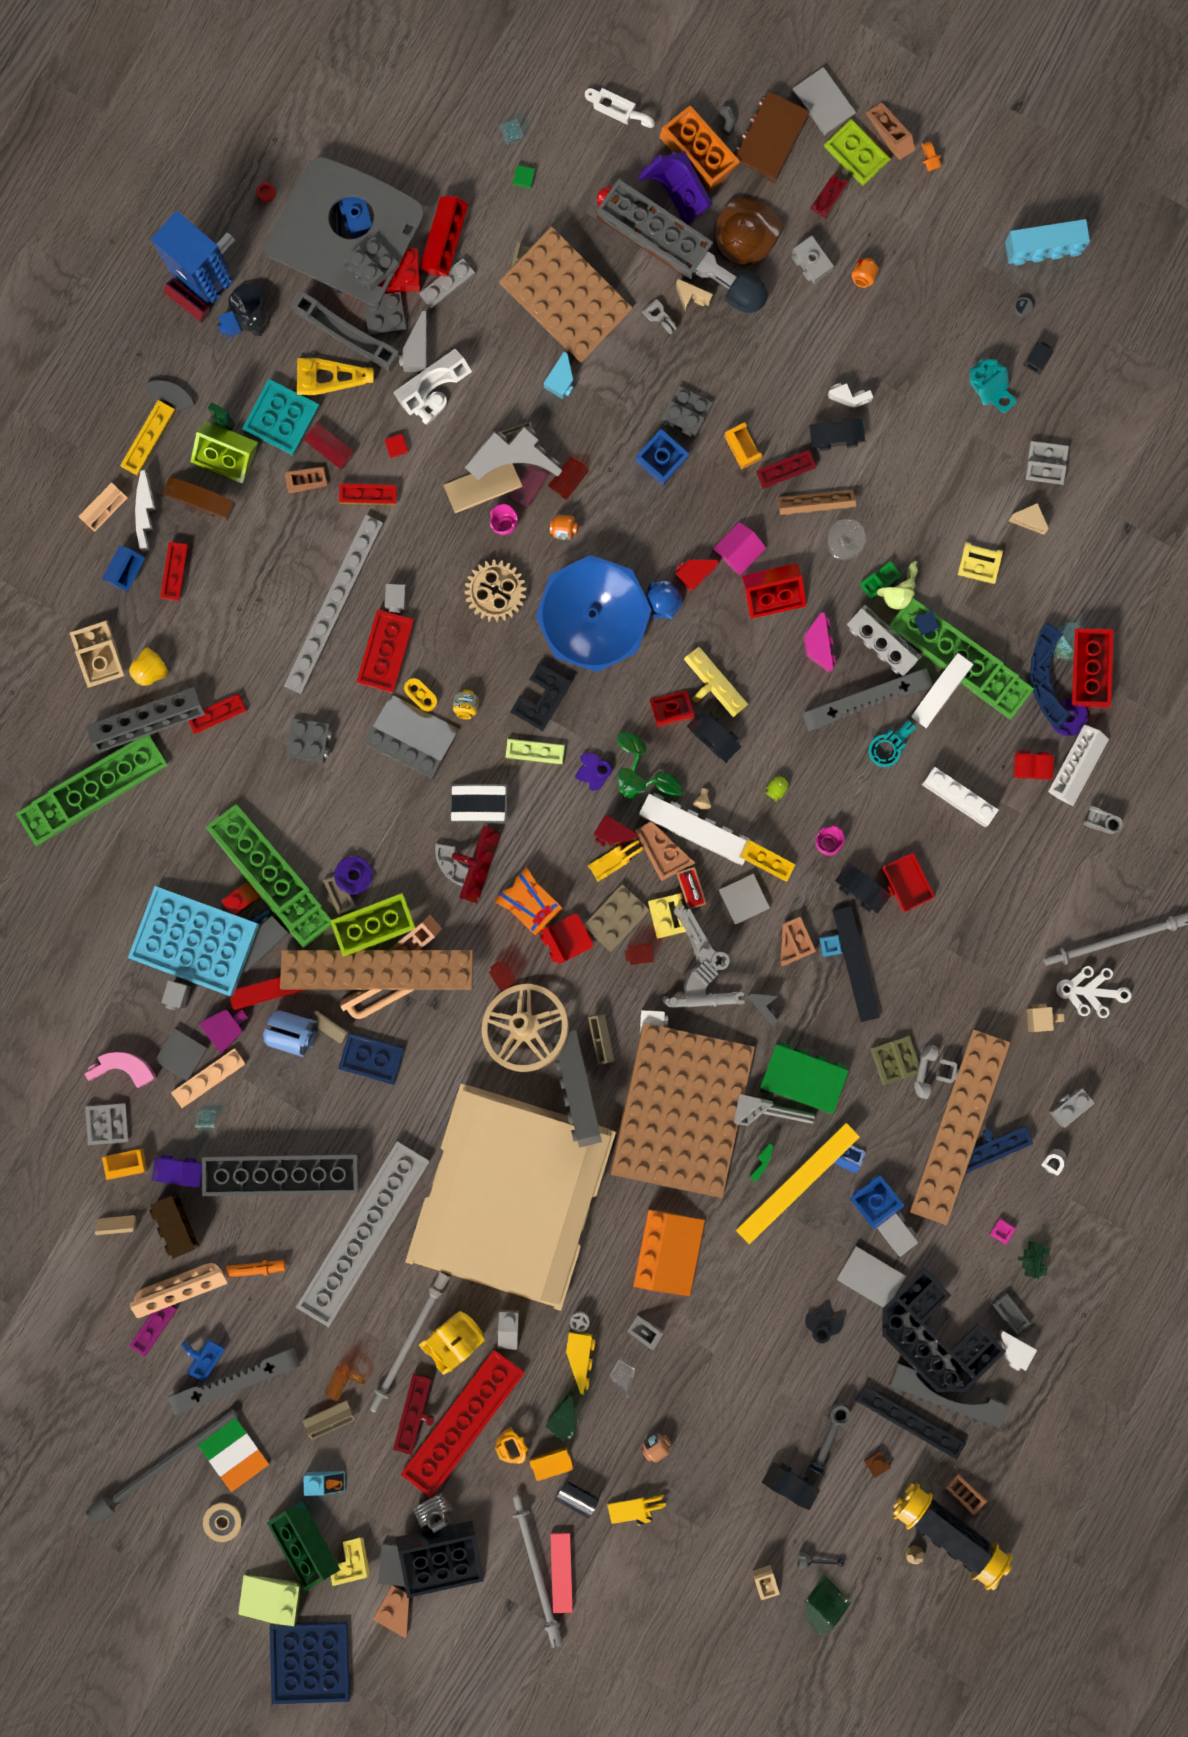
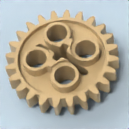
M493 560L490 566L485 561L484 568L478 565V572L472 570L474 577L468 576L471 583H465V586L470 589L464 591L465 595H470L466 599V602H472L469 608H476L474 614L481 613L482 620L485 616H488V622L492 620V617H495L497 623L499 617H502L504 621H506V615L513 618L512 611L519 613L517 606H523L520 599H526V596L521 594L527 591L526 588L521 587L525 584V580L519 581L522 574H515L517 571L516 567L510 570V563L504 567L502 560L499 565H496L495 560ZM490 574H494L497 577L493 583L486 581L487 576ZM484 583L492 589L498 587L500 593L510 596L511 599L508 600L498 593L493 595L492 590L482 587L480 584ZM506 583L514 585V588L509 592L503 589ZM486 591L488 597L485 600H480L477 597L479 592ZM501 599L505 602L503 608H496L494 606L497 600Z

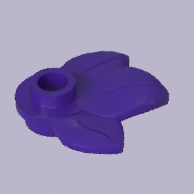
M586 753L581 755L580 759L584 766L578 770L575 778L581 782H589L591 791L602 788L605 779L612 774L611 763L607 760H600L596 754ZM601 766H605L607 768V771L605 773H601L599 771V768Z

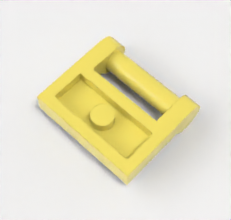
M965 542L957 575L995 584L1003 551H993ZM969 552L994 558V563L968 557Z
M682 893L648 901L657 939L686 932L679 918L680 927L674 928L668 904L674 901L675 907L683 906L681 901L683 899Z

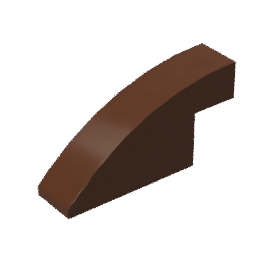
M169 477L162 492V495L211 517L218 516L227 521L236 505L229 498Z

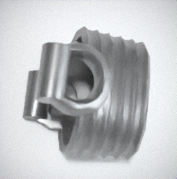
M444 1492L433 1496L413 1509L421 1526L420 1528L428 1526L435 1533L445 1526L452 1525L449 1513L454 1508H452ZM440 1515L441 1520L435 1523V1517Z

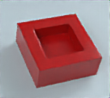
M402 434L384 440L391 459L409 453Z

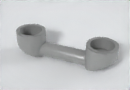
M927 1046L920 1055L921 1060L917 1080L914 1085L919 1098L927 1099L930 1095L931 1087L929 1084L924 1083L928 1060L935 1061L937 1059V1046Z

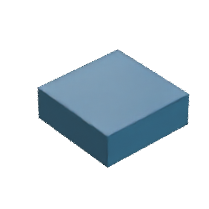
M839 935L819 938L823 957L842 954Z

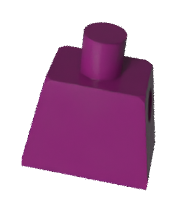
M242 1008L235 1014L226 1009L200 1022L199 1025L218 1051L224 1053L244 1032L240 1024L248 1016Z

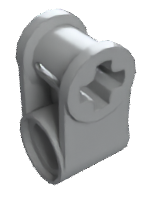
M1089 807L1090 812L1083 825L1108 834H1115L1121 830L1123 823L1118 816L1107 813L1097 807ZM1109 820H1114L1117 823L1116 830H1111L1108 827Z

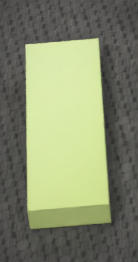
M508 739L505 758L563 765L565 745Z

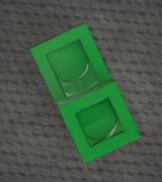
M890 561L859 585L868 597L873 599L878 595V589L888 588L903 576L893 562Z
M768 1143L756 1156L761 1163L749 1175L755 1182L761 1177L770 1161L773 1151L771 1143Z

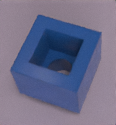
M233 311L219 316L221 322L218 323L219 329L222 334L226 333L228 339L242 333Z

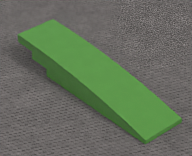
M912 598L910 604L900 610L889 627L943 671H945L958 653L971 662L973 667L963 678L961 684L1005 717L1012 720L1034 691V688L1004 666L1003 662L935 613L933 614L939 629L921 636L914 618L931 610Z
M148 735L129 743L49 790L47 794L31 802V805L20 810L16 815L37 847L168 765Z
M237 804L206 826L228 857L303 948L332 926L331 919L309 892V888Z

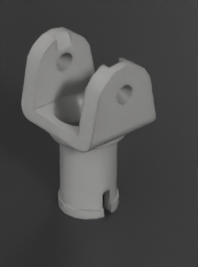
M940 1059V1063L950 1065L948 1078L936 1076V1080L953 1083L959 1072L957 1063Z

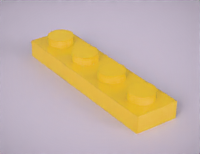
M159 400L157 401L120 466L136 476L140 474L174 415L175 409Z

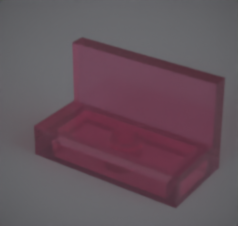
M529 465L519 479L522 487L513 490L508 497L528 510L548 479V474L542 470L539 472Z

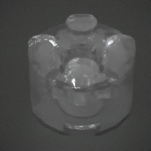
M853 519L839 520L832 525L826 541L829 552L834 557L844 561L859 555L866 543L865 530L862 525ZM846 536H848L850 538V543L843 542L842 537L845 538Z

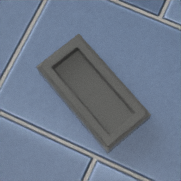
M1007 1292L992 1303L993 1307L1016 1335L1031 1324L1030 1320Z

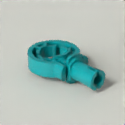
M907 720L888 740L887 738L893 733L891 729L886 734L875 737L869 745L870 759L881 767L894 765L899 760L901 751L907 745L903 743L898 749L896 748L917 728L912 725L907 730L912 724ZM897 738L898 741L893 744L892 741ZM876 740L879 742L875 747L881 742L892 744L894 753L888 760L890 761L895 757L893 762L881 764L880 761L886 762V760L880 759L877 756L876 749H874L875 755L872 756L871 750Z

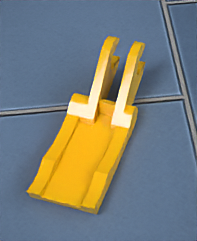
M639 841L633 842L624 849L619 845L589 864L588 867L593 872L597 882L631 861L630 858L644 850L641 847L629 856L625 853L637 845Z
M657 1495L647 1499L641 1497L607 1504L611 1523L647 1518L648 1511L664 1508L666 1503H659L646 1507V1503L662 1500L664 1495Z

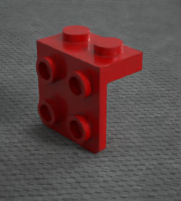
M573 914L550 927L540 930L542 942L545 946H549L551 950L549 955L554 963L557 962L558 965L591 949L594 945L578 914Z

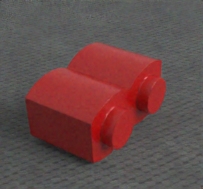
M1020 750L1018 754L1013 755V778L1053 779L1054 756L1049 755V752L1039 751L1038 755L1030 754V751Z

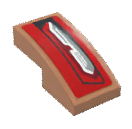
M695 867L676 873L687 908L694 909L706 905Z

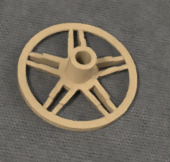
M520 984L501 992L489 1004L482 1021V1038L490 1056L503 1067L518 1072L538 1070L551 1063L562 1051L569 1030L568 1016L562 1002L548 989L533 984ZM524 990H527V1012H523ZM530 990L548 996L555 1003L558 1010L547 1011L533 1016L531 1014ZM520 991L516 1014L511 1016L492 1012L503 998L511 993ZM558 1014L561 1015L558 1018H555L553 1020L551 1019L547 1022L539 1024V1020H543ZM490 1016L504 1020H509V1026L502 1024L500 1022L490 1020L489 1018ZM562 1020L560 1039L554 1050L550 1053L537 1030ZM488 1023L511 1031L499 1055L495 1053L490 1044ZM514 1039H516V1040H517L516 1044L512 1047V1049L509 1051V1054H508V1055L505 1057V1059L503 1060V1059H502L503 1056L506 1054V1052H507L508 1049L510 1048V1046H511V1044L513 1043ZM533 1039H537L547 1054L546 1058L543 1057L531 1042ZM523 1041L541 1059V1061L530 1065H515L507 1062Z

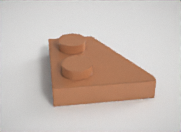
M801 917L782 924L781 966L816 952Z
M392 1585L373 1618L374 1621L404 1638L407 1636L409 1598H407L406 1591L396 1585Z

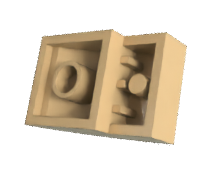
M108 620L70 632L76 650L75 653L88 688L125 676Z

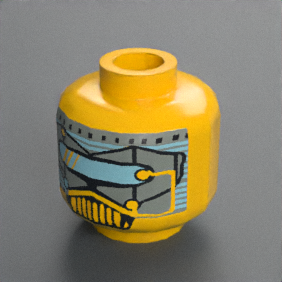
M465 689L455 695L453 711L457 714V717L471 719L472 716L477 714L479 698L473 694V691Z

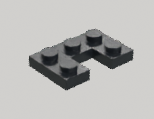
M539 663L529 680L544 688V693L536 705L519 696L510 713L543 732L572 682Z

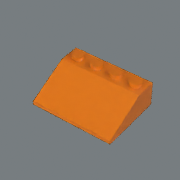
M648 1208L633 1287L690 1296L705 1220Z

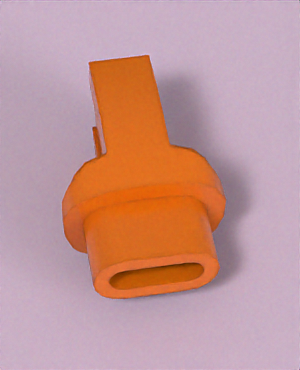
M931 141L921 143L926 157L922 163L926 164L928 172L942 167L941 155H935Z

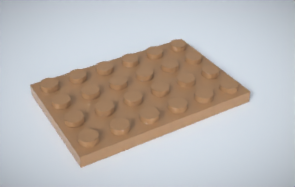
M552 226L498 282L579 363L633 309Z

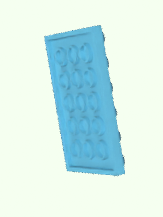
M155 886L128 958L233 997L260 924Z

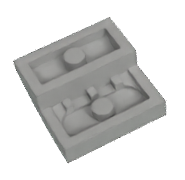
M1030 441L1025 480L1063 485L1069 446Z
M125 1103L85 1107L88 1145L128 1142Z

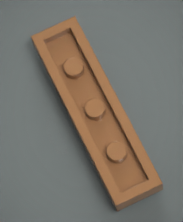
M853 490L777 498L780 515L856 507Z

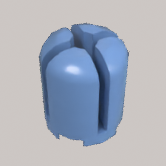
M280 1010L274 1011L268 1017L266 1024L300 1034V1037L264 1028V1042L269 1047L306 1058L307 1056L304 1054L308 1047H313L317 1031H314V1023H317V1021Z

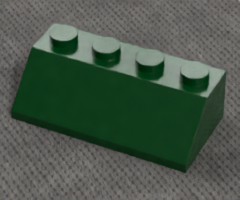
M303 1501L267 1522L304 1591L341 1570Z

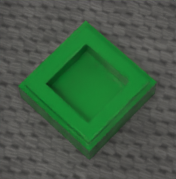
M517 165L513 185L531 189L535 169Z

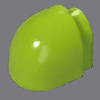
M782 776L774 777L767 785L765 794L777 802L787 792L789 788L788 781Z

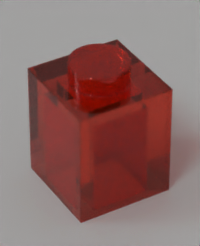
M651 943L628 946V950H625L626 962L630 961V965L653 963Z
M498 961L490 967L491 971L488 973L501 992L517 982V979L505 962L501 964Z

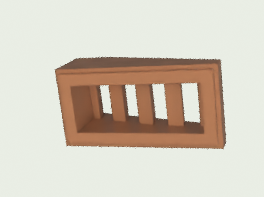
M324 467L288 471L285 474L288 493L327 486ZM315 473L319 474L320 482L316 481ZM309 474H311L312 483H309ZM300 476H303L304 484H301ZM292 478L296 479L297 485H293Z
M959 1474L946 1486V1489L973 1516L988 1502ZM961 1481L963 1484L955 1492L953 1488ZM967 1487L966 1493L962 1497L958 1494ZM972 1492L974 1496L966 1502L965 1499ZM978 1498L980 1501L972 1508L970 1505Z

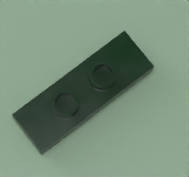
M213 402L210 403L208 410L212 415V419L215 420L214 422L223 428L227 427L233 430L235 422L228 411Z

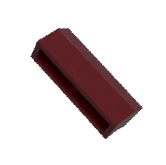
M174 278L166 283L163 290L164 294L199 322L203 323L209 315L210 306Z
M318 422L303 439L339 469H344L353 458L354 451Z

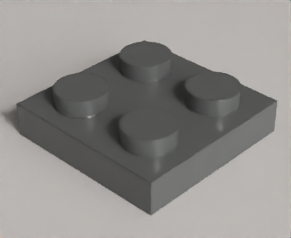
M400 292L384 294L381 302L376 306L363 302L369 336L407 331Z

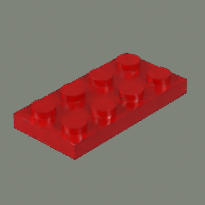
M377 609L356 681L357 684L394 694L414 619Z

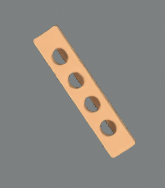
M358 990L339 1002L343 1011L347 1010L353 1018L362 1019L414 990H398L361 1011H356L354 1005L381 990Z
M215 1263L204 1264L139 1290L135 1295L134 1302L130 1303V1307L135 1316L140 1318L227 1284V1279ZM185 1281V1282L180 1283V1284H178V1285L172 1286V1285L177 1284V1283H179V1282ZM205 1281H210V1283L206 1285L202 1284ZM187 1288H192V1290L188 1292L183 1291ZM169 1295H173V1296H174V1297H172V1298H170V1299L165 1298L166 1296H169ZM151 1302H155V1303H156V1304H154V1305H152V1306H148V1305H147L148 1303H151Z

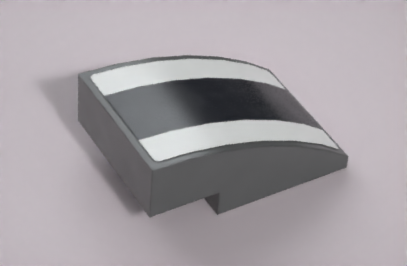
M451 785L450 823L507 824L508 785Z

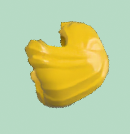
M149 647L142 650L129 669L131 677L137 684L142 686L151 685L157 680L166 678L169 673L162 659Z

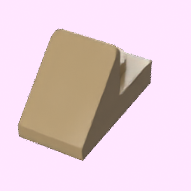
M677 280L676 289L685 312L691 299H694V302L701 306L710 305L713 294L682 280Z

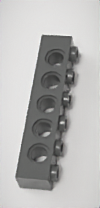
M192 687L140 707L132 708L126 712L112 715L101 721H96L86 727L91 745L98 754L205 715L196 688Z

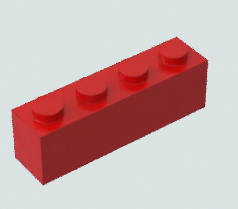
M440 196L420 269L432 276L449 275L468 209V203L458 197Z

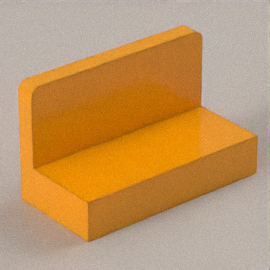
M567 1447L530 1458L529 1461L537 1481L573 1470Z

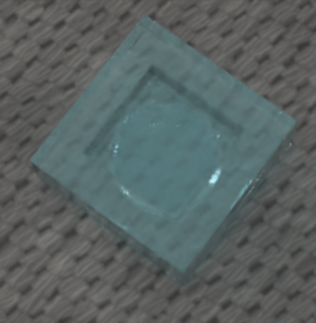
M517 119L499 125L506 145L524 139Z
M197 1110L195 1130H215L216 1110Z

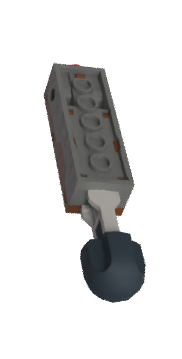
M620 179L617 180L615 185L603 187L596 198L598 220L690 282L696 274L701 278H713L729 289L725 300L737 310L744 313H754L765 305L768 299V290L762 280L748 270H743L735 277L716 263L715 256L711 254L713 249V242Z

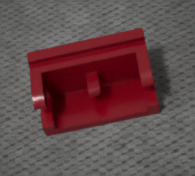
M836 174L829 179L810 207L811 210L825 219L848 185V181L845 179L840 181Z

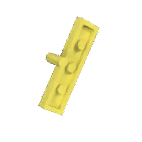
M700 647L684 658L705 683V686L693 696L692 700L695 703H698L711 691L733 717L748 706V703Z

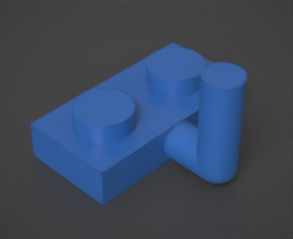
M207 1338L198 1352L187 1341H184L181 1344L182 1348L188 1356L194 1358L187 1369V1373L204 1382L225 1348Z

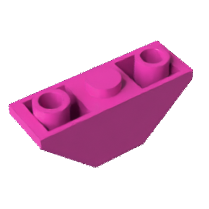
M824 612L820 613L803 638L806 656L827 672H831L833 666H836L835 655H831L830 647H833L832 636H828L827 631L830 628L829 617H825Z

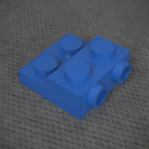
M881 1175L870 1179L864 1188L856 1190L850 1198L851 1202L873 1229L904 1207V1204Z

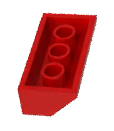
M1074 629L1072 705L1105 709L1111 707L1114 629Z

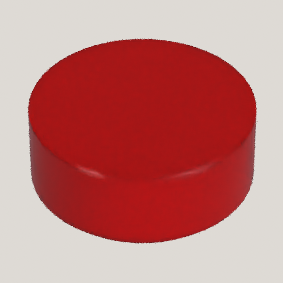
M263 182L258 185L256 194L260 201L269 203L274 200L276 191L271 183Z

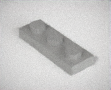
M462 258L450 268L448 276H440L421 291L419 296L432 310L472 278L475 272Z

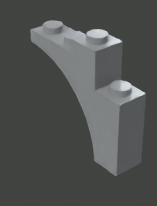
M522 426L508 443L506 442L508 438L500 431L498 433L493 431L464 465L478 480L491 470L511 463L538 465L549 470L557 477L562 472L561 468H559L561 464L555 458L549 459L545 456L546 451L540 445L534 446L538 441L535 437L537 433L529 426L527 429Z

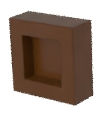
M880 1450L864 1460L874 1478L891 1468Z

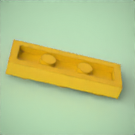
M751 840L746 841L739 855L740 858L786 882L795 867V864Z

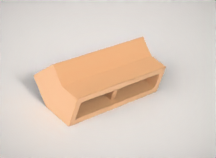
M111 482L78 517L95 532L127 497Z

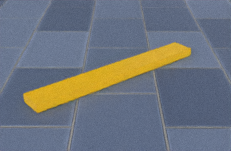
M845 1123L752 1213L736 1231L750 1244L860 1136Z

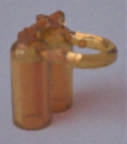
M343 1363L335 1369L325 1390L326 1396L338 1401L348 1379L364 1385L366 1380L359 1375L349 1372L347 1369L348 1365Z

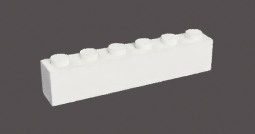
M653 793V795H648L639 813L640 817L650 822L652 821L654 824L741 866L743 865L745 860L740 858L739 855L746 841L751 839L741 834L737 837L732 834L733 830L725 826L721 829L715 826L716 822L708 818L702 820L698 818V813L689 809L686 812L680 809L681 805L673 801L669 804L663 801L664 797L659 794Z

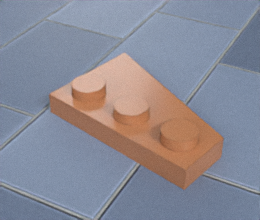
M652 821L635 830L661 881L695 864Z

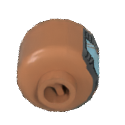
M655 1433L643 1442L641 1450L649 1462L653 1461L656 1463L670 1454L669 1446H671V1442L666 1435L662 1436L659 1433Z

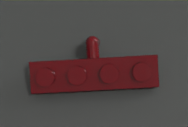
M483 825L473 857L456 852L452 854L453 860L470 865L459 898L475 904L478 903L501 831Z
M412 1374L393 1447L394 1451L412 1455L420 1421H425L428 1426L433 1425L435 1417L423 1413L432 1378Z

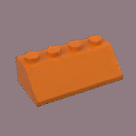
M691 105L661 129L659 138L672 152L676 151V153L685 151L698 178L708 193L721 184L740 163L738 158Z

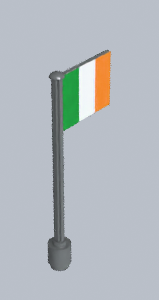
M230 1409L228 1414L112 1498L103 1496L86 1511V1515L93 1524L101 1523L115 1512L114 1508L117 1503L197 1445L231 1492L270 1464L238 1421L236 1410Z

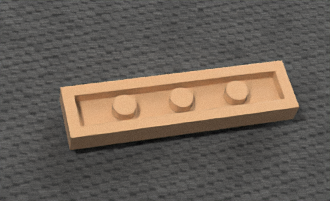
M234 1048L171 1093L181 1108H184L246 1065L236 1048Z

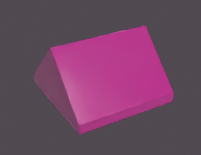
M738 522L712 550L738 575H741L760 556L766 547L754 531Z

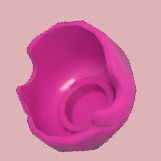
M500 504L491 510L489 523L495 533L507 535L517 528L518 515L510 505Z
M835 825L827 828L823 827L815 838V845L818 851L825 855L839 853L844 847V833Z

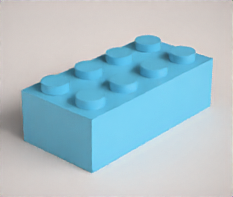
M1084 219L1010 231L1005 241L1008 264L1022 265L1026 263L1025 261L1041 262L1044 258L1051 257L1055 260L1062 258L1063 255L1070 254L1071 257L1081 255L1090 242L1087 222Z

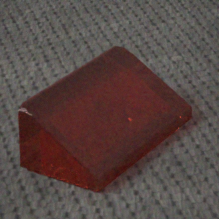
M573 457L568 459L561 468L562 472L558 477L555 476L548 485L551 490L565 500L569 498L589 472L584 464Z

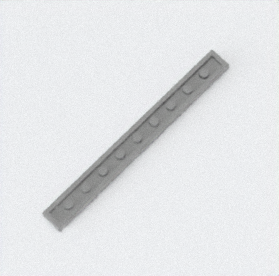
M365 515L284 687L302 695L378 537L383 522Z

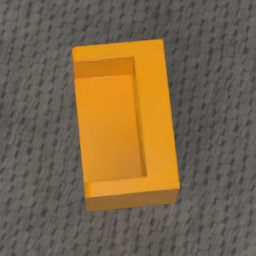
M745 422L725 432L724 435L741 470L762 460L763 457L751 439Z
M143 1148L102 1157L106 1180L147 1171Z

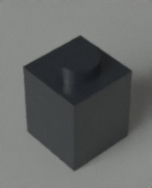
M1037 342L1023 366L1040 375L1054 351L1051 350L1048 344Z

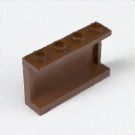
M768 92L766 97L762 96L758 104L760 109L757 114H753L750 120L752 125L749 130H745L741 139L743 143L741 147L737 146L734 155L738 158L740 164L769 177L768 181L775 184L808 118L809 111Z

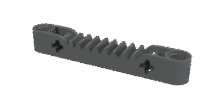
M926 668L803 713L802 717L808 732H812L836 723L841 716L845 717L847 712L852 715L854 709L860 712L861 706L864 710L867 709L868 703L871 707H874L876 702L881 704L883 699L888 702L890 696L892 699L896 697L905 698L932 688L933 683ZM901 683L908 686L906 692L903 689H899ZM829 709L836 711L834 718L831 715H827Z
M291 1347L268 1356L261 1364L257 1363L255 1368L250 1366L247 1370L245 1368L242 1369L240 1373L236 1371L233 1376L231 1374L226 1376V1380L224 1377H221L218 1382L214 1380L211 1385L209 1382L205 1385H194L168 1396V1400L174 1415H177L301 1366L295 1348ZM268 1362L270 1365L274 1364L275 1366L272 1371L266 1368ZM196 1391L202 1394L200 1400L198 1397H194Z

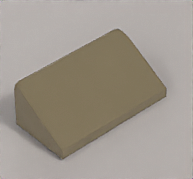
M315 1011L311 1018L317 1021V1023H314L315 1027L340 1044L349 1033V1031L320 1011Z

